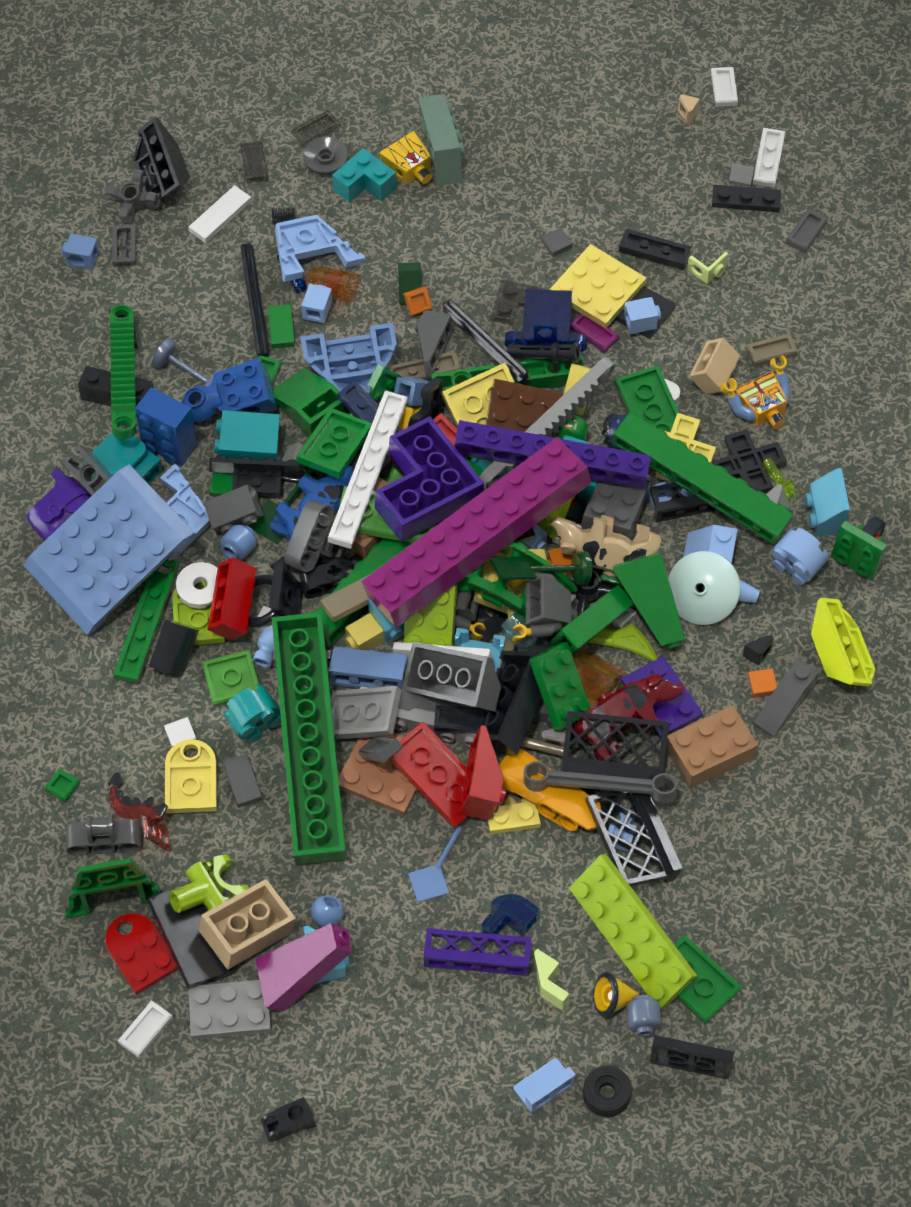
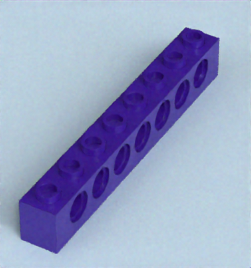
M459 420L454 446L463 456L518 466L555 438ZM560 439L588 467L592 480L645 489L651 455Z

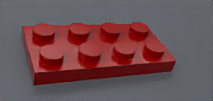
M421 722L399 741L403 747L394 753L389 760L455 829L469 817L459 814L466 766L424 722Z

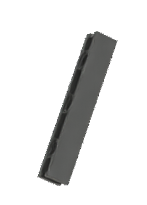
M78 445L74 450L81 454L86 464L80 468V464L73 460L71 456H67L62 462L85 489L93 495L112 475L89 449ZM96 472L95 479L91 480L92 474ZM176 550L167 559L180 563L184 557ZM162 563L156 570L168 575L173 568L171 565L165 566Z

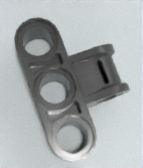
M309 500L305 503L284 555V561L288 566L303 572H309L315 567L320 554L332 558L333 554L331 552L335 544L328 542L329 530L335 516L332 506L316 500Z
M109 815L105 818L87 816L86 822L71 823L66 828V852L71 855L137 852L141 849V824L135 820H115L114 815Z

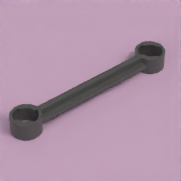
M538 761L531 762L524 768V785L532 791H541L548 785L651 794L653 799L660 803L673 801L677 794V780L672 775L666 773L658 774L653 780L553 771L549 770L546 764ZM537 773L545 776L540 780L530 778L532 775H537ZM664 785H668L672 788V790L668 792L659 791L658 788L664 787Z

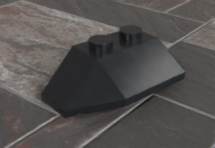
M155 117L138 131L139 139L135 150L134 165L136 169L144 171L143 176L148 177L147 184L143 187L144 193L154 192L157 193L156 198L166 199L181 188L190 177L178 143L161 121Z

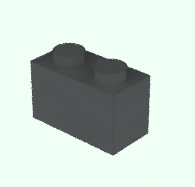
M249 485L203 502L212 529L222 534H226L233 525H249L256 522L258 517L263 516L255 489Z

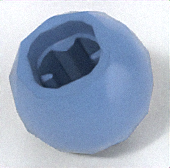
M325 895L313 902L311 916L313 921L320 927L330 923L337 925L342 920L344 909L337 898Z

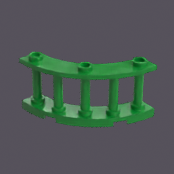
M511 542L499 551L509 557L524 556L530 566H553L528 550L521 542ZM486 562L457 583V590L468 593L471 589L481 593L482 599L499 608H502L503 605L507 606L515 612L513 617L525 626L530 627L526 624V587L522 595L517 596L505 587L508 580H501L499 577L497 582H491L482 578L480 573ZM536 572L553 575L560 585L570 592H576L578 589L570 581L571 578L565 573Z

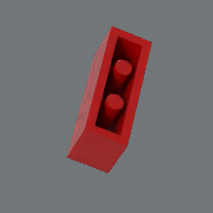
M234 557L218 564L207 630L228 640H233L246 634L249 626V611L252 606V592L256 581L255 567Z

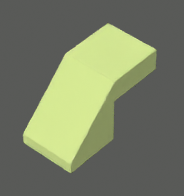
M537 949L534 952V966L540 995L563 1011L569 1002V993L552 982L558 974L559 962Z

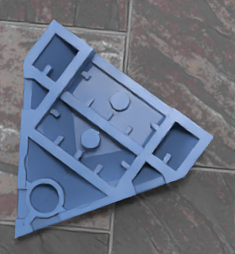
M393 323L370 326V334L336 340L325 341L324 333L300 337L304 360L323 379L332 383L339 391L356 380L369 395L370 386L367 384L378 364L387 367L397 346Z

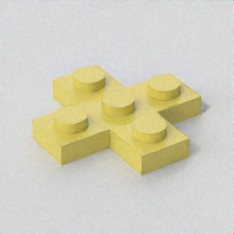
M677 413L671 433L665 431L667 435L675 441H682L694 453H701L711 463L716 447L694 440L700 420ZM656 471V478L673 483V481Z

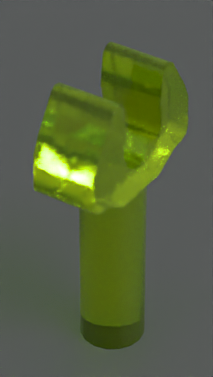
M771 458L766 459L763 464L776 484L783 486L787 499L793 497V494L797 491L791 479L783 477Z

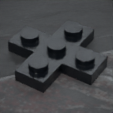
M747 429L726 435L724 441L731 456L711 461V463L715 466H721L727 471L743 468L750 488L765 494L771 491L774 486L767 471L784 467L787 464L786 457L779 443L775 442L756 448Z

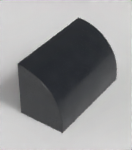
M165 620L149 667L172 675L183 676L199 630L174 620Z

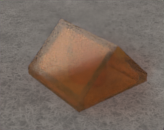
M316 265L306 271L307 289L309 284L324 285L332 288V300L352 303L361 274Z
M585 648L572 655L589 705L591 706L598 703L596 699L603 693L609 691L612 694L621 682V678L627 674L626 671Z

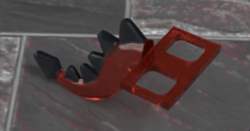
M116 772L108 782L110 786L109 802L114 812L121 818L142 819L145 838L166 851H172L168 827L159 823L163 820V816L168 808L167 804L163 803L154 806V798L152 796L148 797L142 804L138 797H134L131 803L129 796L120 799L124 792L118 790V788L123 783L121 774ZM148 826L152 827L153 836L149 833ZM160 830L164 832L166 843L162 841Z

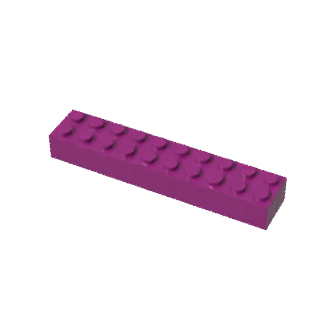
M556 437L363 579L361 582L367 597L397 628L489 560L490 557H493L590 485L592 482L588 467Z

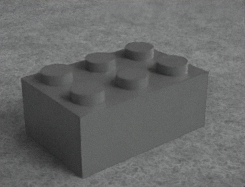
M646 480L645 489L598 481L583 515L581 529L591 528L594 517L601 518V515L614 518L613 533L622 534L631 539L646 503L651 480Z

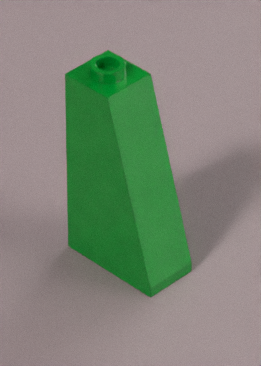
M661 552L613 565L616 576L660 645H667V648L681 645V640L685 639V635Z
M617 585L561 629L548 644L552 648L559 643L568 642L570 651L574 655L625 613L634 602L627 591Z

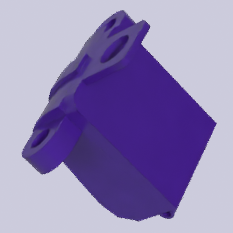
M58 467L50 474L56 481L54 488L27 513V521L44 541L92 496L77 479L67 476Z

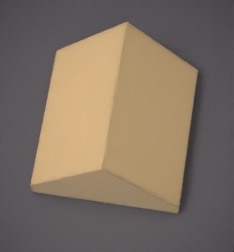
M680 95L678 111L686 125H690L698 113L700 98Z

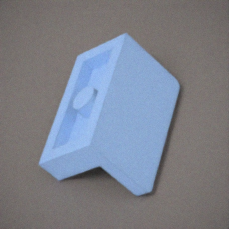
M554 1058L516 1084L514 1091L529 1111L533 1113L574 1085L576 1075L570 1067L565 1069L558 1059Z

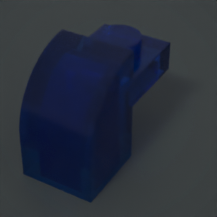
M506 894L499 896L491 902L492 914H489L483 921L482 933L499 934L508 925L523 937L538 921L540 909L520 895Z

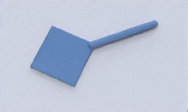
M458 826L436 865L408 873L417 902L449 893L441 865L460 834L461 826Z

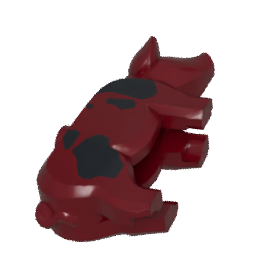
M651 674L648 677L622 686L612 694L609 691L603 693L596 699L598 703L584 713L660 721L655 716L653 706L655 704L667 703L683 694V683L674 684L659 674ZM580 717L572 728L579 735L589 725L583 717ZM588 718V720H589L591 723H594V722L597 720V719ZM601 720L594 726L603 738L614 730V727L608 720ZM613 721L616 726L622 723L619 721ZM627 722V723H626L623 727H621L619 730H620L621 732H623V731L627 730V729H628L630 726H632V725H633L636 729H637V727H636L633 723H628V722ZM638 724L642 729L647 726V724ZM652 725L645 733L651 731L656 725ZM592 728L580 737L592 744V746L600 741V738ZM614 735L605 740L614 752L620 748ZM601 743L593 750L595 756L603 761L612 754L604 743Z

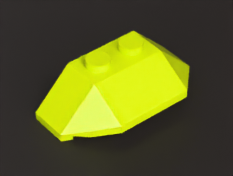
M820 598L817 602L811 636L827 677L850 685L870 686L873 682L875 667L858 625L851 615L842 608L843 604L839 599Z

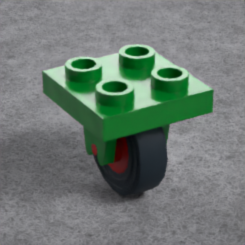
M876 516L872 517L865 526L859 524L855 527L844 521L839 528L830 557L872 581L878 573L887 544L883 543L885 538L882 537L886 523Z

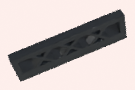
M743 468L728 471V474L734 478L739 477L747 482ZM674 482L650 487L656 523L717 511V509L695 495L687 497L680 492L683 488ZM667 492L672 497L669 501L659 502L657 493Z

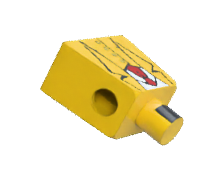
M414 131L380 152V161L394 170L396 178L403 183L409 184L418 179L422 184H427L432 179V174L429 172L431 170V156Z

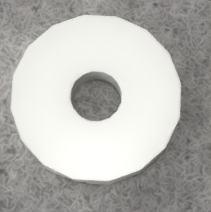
M204 562L193 563L183 568L176 580L177 593L181 601L189 607L198 609L211 605L218 568ZM198 582H205L207 584L201 590L194 587Z

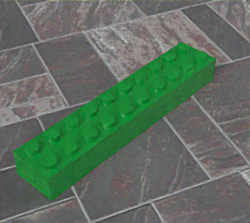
M322 612L272 617L295 864L304 865L347 860Z

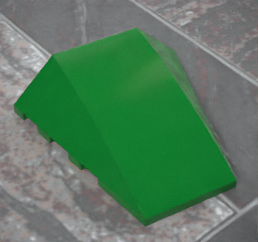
M131 858L78 867L67 903L65 919L91 914L88 895L137 886L143 905L148 904L149 896L163 893V891Z

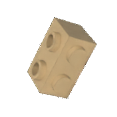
M724 338L707 341L689 377L705 394L721 392L720 384L725 383L727 385V379L735 370L740 355Z

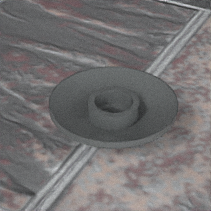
M319 137L306 145L303 151V159L307 167L312 171L328 174L336 172L347 162L348 151L344 143L336 138Z

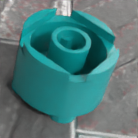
M256 685L258 689L253 691L250 687L242 690L229 700L227 712L223 710L224 717L238 738L249 740L250 743L261 739L263 736L262 732L281 724L280 708L264 685Z

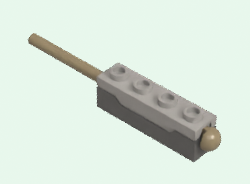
M401 691L394 726L395 730L412 731L421 722H424L442 741L447 743L456 741L464 743L465 746L470 748V744L476 734L434 731L436 705L471 706ZM527 737L523 740L522 747L563 757L564 746ZM569 748L568 757H571L572 748Z

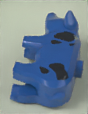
M348 465L340 479L331 475L320 480H313L311 476H303L298 486L306 495L299 503L298 510L289 507L282 501L275 510L277 516L274 517L270 524L271 530L279 536L286 537L290 542L302 509L309 500H316L332 506L336 515L340 507L344 486L348 487L354 472L353 468Z

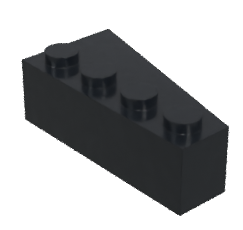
M501 650L499 658L502 660L501 668H497L496 674L501 689L496 710H487L484 723L493 749L499 754H518L541 701L542 695L529 661L539 655L537 651Z

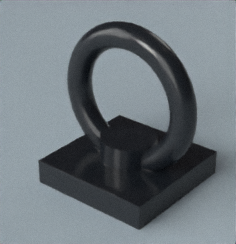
M283 563L274 564L273 575H259L255 577L256 581L253 588L263 584L272 585L269 606L271 610L261 617H249L248 627L265 626L272 622V617L301 614L303 597L301 583Z

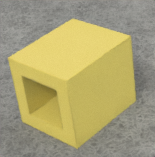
M371 613L345 627L346 638L344 640L347 647L372 650L384 642V630Z

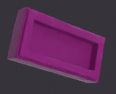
M580 314L569 324L570 330L604 354L619 340L620 335L608 327L605 329L583 314Z

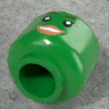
M572 415L571 420H565V426H559V431L555 434L559 439H563L567 435L585 441L589 427L583 418Z

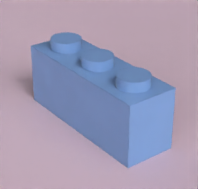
M334 646L328 669L330 685L352 688L398 686L402 689L408 657L400 653H384L375 650Z

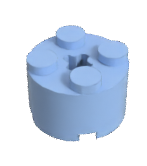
M791 527L772 549V555L775 559L772 563L779 571L787 570L790 572L793 580L799 585H803L805 582H809L829 559V555L826 549L823 552L818 546L821 543L812 534L801 528L794 531V527Z

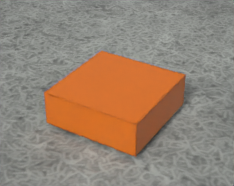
M426 286L403 293L411 316L424 312V310L433 309Z
M773 668L748 672V680L753 698L772 695L777 687Z

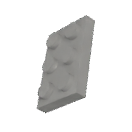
M398 686L332 691L331 706L335 739L393 735L402 690Z
M260 980L207 984L188 989L192 1039L271 1032L270 1009L265 1008Z

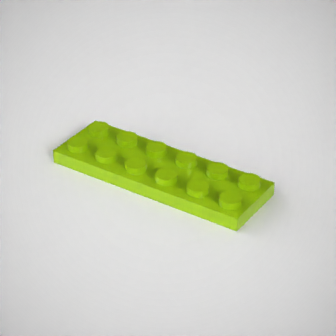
M607 854L599 855L569 889L646 994L659 1002L660 1010L665 1009L697 977V974Z

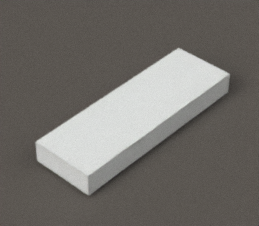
M763 128L753 184L775 188L785 131Z
M234 185L189 226V232L207 243L252 202L251 196Z

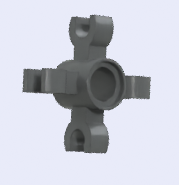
M135 169L132 182L126 183L121 189L112 185H108L105 194L110 195L109 200L124 202L118 214L119 218H123L122 223L132 224L134 212L143 209L145 205L151 208H159L161 199H156L157 193L142 192L143 187L148 181V177L143 176V170Z

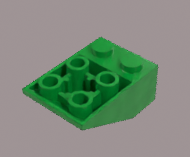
M302 368L273 389L276 404L308 437L311 436L330 408L348 414L346 406L336 397L340 391L329 381L305 368Z

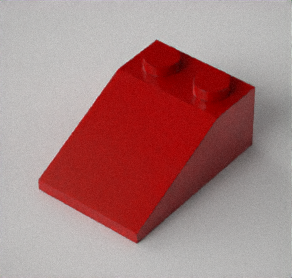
M481 725L470 744L459 814L489 820L493 812L497 813L499 804L503 803L506 789L502 788L503 776L487 728Z

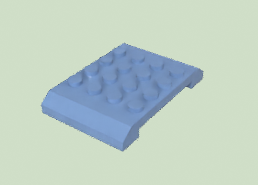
M129 464L117 471L28 557L23 566L88 636H91L108 620L106 617L169 556L176 550L180 551L196 534Z

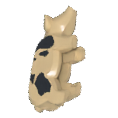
M601 515V518L594 517L591 528L585 530L581 529L576 523L561 517H556L549 523L557 531L560 550L564 554L573 556L577 551H587L592 560V567L602 569L604 574L612 577H617L613 570V565L655 554L661 543L660 535L651 532L649 527L637 524V533L633 540L622 534L613 533L614 518Z

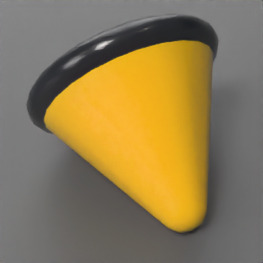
M604 972L595 983V1008L602 1017H609L614 1012L627 1006L632 1001V998L639 994L614 977L612 973Z

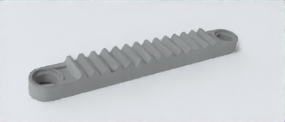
M608 357L602 358L525 432L552 437V432L557 433L559 426H565V420L570 421L572 414L578 413V407L584 408L585 401L590 402L591 395H597L598 387L612 374L616 364ZM494 461L479 476L484 482V490H486V482L502 478L517 466Z

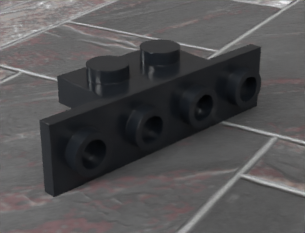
M225 456L209 458V472L233 473L232 490L249 485L255 489L258 496L280 497L281 475L303 476L305 474V465L297 463L296 459L276 461L273 458H265L263 460H253L249 457L229 459Z

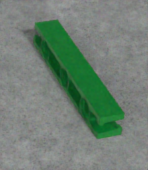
M580 352L579 362L574 364L582 366L583 358ZM551 359L518 361L528 370L529 378L523 382H519L513 376L512 378L515 383L536 388L554 389L566 387L573 361H559V363H554ZM501 364L432 373L431 380L434 377L442 379V391H445Z

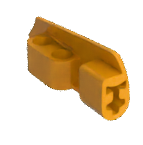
M521 748L517 755L507 754L501 761L499 767L503 776L502 788L536 804V809H538L540 815L569 831H576L579 826L587 830L597 828L585 801L586 797L590 795L580 788L548 785L541 791L528 789L523 781L524 768L531 762L541 761ZM537 773V775H532L530 778L540 780L545 776ZM595 802L597 809L601 810L600 802Z

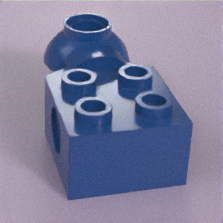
M259 358L215 373L211 385L192 387L184 394L181 403L192 408L194 422L207 420L216 410H219L221 413L222 410L269 413L278 409L268 370ZM201 399L198 404H195L197 400Z

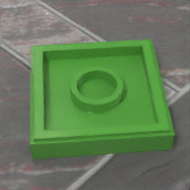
M250 650L202 662L213 707L226 705L230 699L246 688L250 687L252 691L258 689L256 685H259Z

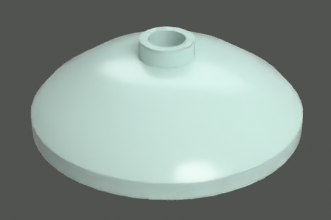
M699 551L686 555L675 564L668 577L679 616L693 624L710 625L725 619L734 610L740 597V579L736 569L726 558L713 552ZM703 583L705 590L700 593L697 591V585Z

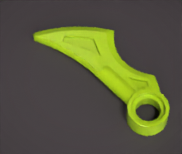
M632 623L616 630L605 628L588 642L590 644L623 649L651 662L657 659L649 641Z

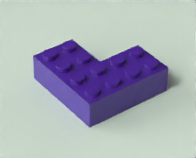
M429 416L389 437L388 454L405 476L375 491L374 508L402 542L445 520L484 491V482Z

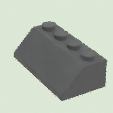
M413 641L401 690L490 711L496 710L501 686L490 657Z

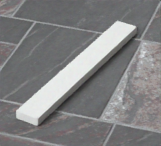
M389 391L384 392L329 533V543L352 548L388 454L389 437L396 433L408 397Z

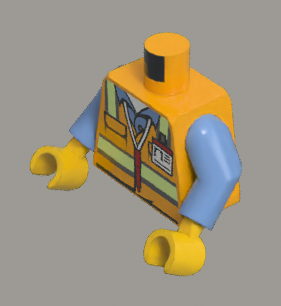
M783 355L780 356V366L776 365L775 358H772L770 361V366L776 370V374L771 371L737 387L735 379L729 378L727 382L730 385V389L727 388L725 383L720 384V391L728 394L727 399L736 416L752 421L756 426L769 421L773 429H779L785 424L786 421L782 415L785 413L786 405L789 403L790 388L787 373L783 371L787 364V360Z

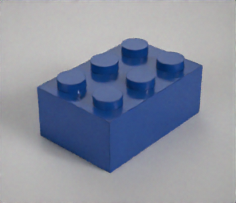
M150 388L135 407L141 441L151 453L162 456L170 464L176 463L182 467L197 447L192 408Z

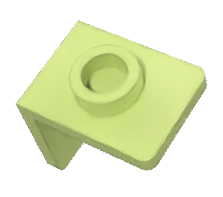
M725 252L709 267L693 256H690L688 258L687 270L708 284L712 279L718 278L723 274L728 264L729 254ZM694 265L700 268L702 274L694 268Z

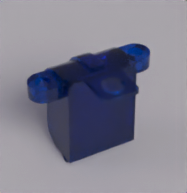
M526 289L523 331L507 332L504 345L508 348L509 344L552 345L554 342H559L560 344L578 342L580 352L585 351L588 338L583 334L570 333L572 291Z

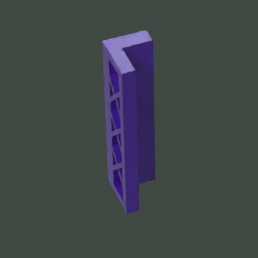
M427 928L424 967L528 976L531 937ZM432 936L443 937L448 943L442 949L430 948ZM462 939H466L474 947L468 951H460L455 944ZM487 942H495L500 949L494 954L486 953L482 946ZM514 944L525 945L524 957L513 956L508 949Z

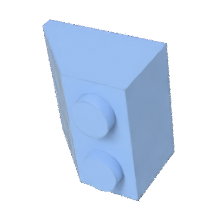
M711 525L689 532L683 557L694 552L707 551L723 556L732 564L738 529Z

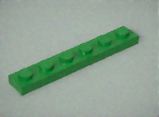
M166 559L163 563L165 566L171 565L173 570L168 575L155 570L147 578L113 674L114 679L135 684L139 683L180 566L179 562Z

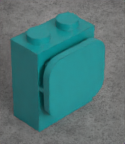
M222 410V420L217 419L216 434H220V439H215L214 453H219V456H225L229 459L249 457L253 460H263L265 458L277 460L280 414Z
M111 433L92 451L112 476L130 464L150 484L163 471L161 459L148 451L145 444L135 436L127 440H121Z

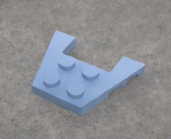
M318 215L276 223L275 235L284 282L303 278L304 270L298 262L300 259L335 252L344 267L349 268L364 264L365 257L362 253L357 254L352 250L348 241L343 242L337 237V232Z
M174 464L160 477L161 483L175 493L167 504L196 534L179 551L182 553L211 524L204 505L191 489L189 482L181 474L179 467Z

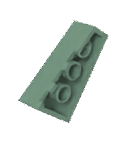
M444 94L418 98L420 120L424 137L426 138L427 149L431 156L432 171H435L436 186L462 183L461 156H465L463 142L460 139L459 129H456L455 116H452L451 102L447 103Z

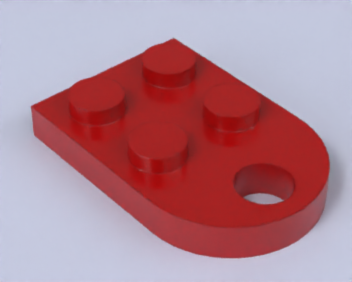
M125 914L115 919L108 927L105 936L107 950L136 995L179 970L167 943L149 918L141 914ZM123 924H130L133 928L129 934L123 935L118 932L119 927Z

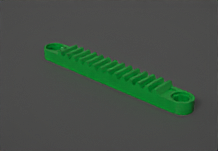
M121 304L114 306L110 311L111 414L113 435L118 439L127 440L134 437L137 431L133 309L130 306ZM127 315L125 318H118L117 316ZM122 425H128V426H130L128 429H119V428H118L119 426H122Z

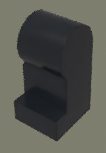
M304 1097L277 1108L261 1118V1124L268 1141H277L306 1128L308 1130L317 1126Z

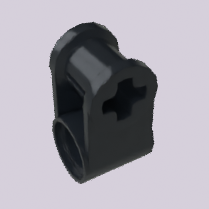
M333 561L315 566L309 572L300 571L299 579L304 597L313 599L331 594L337 588L336 582L339 583L342 578L346 577L344 565Z

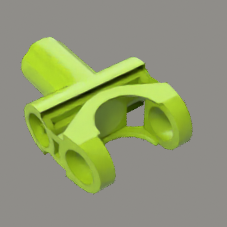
M219 855L205 862H197L186 871V875L191 883L169 892L170 903L175 912L180 913L203 903L209 911L249 889L248 885H229L221 879L222 873L229 870L233 865L229 855ZM224 888L231 892L229 898L222 896Z

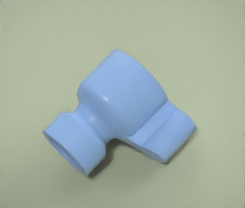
M264 627L257 640L259 650L255 652L252 660L259 666L270 668L273 662V651H275L273 628Z

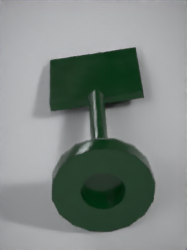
M305 466L307 471L303 476L310 477L311 474L318 478L328 476L326 473ZM298 483L284 502L287 505L291 503L301 488L298 486ZM268 499L262 507L263 516L258 517L257 521L248 527L278 545L283 537L275 534L271 530L270 524L274 517L277 516L275 510L279 505Z
M577 551L573 555L571 565L530 566L524 556L489 558L501 580L536 579L537 576L534 572L571 571L572 578L576 584L587 585L592 577V560L587 551Z

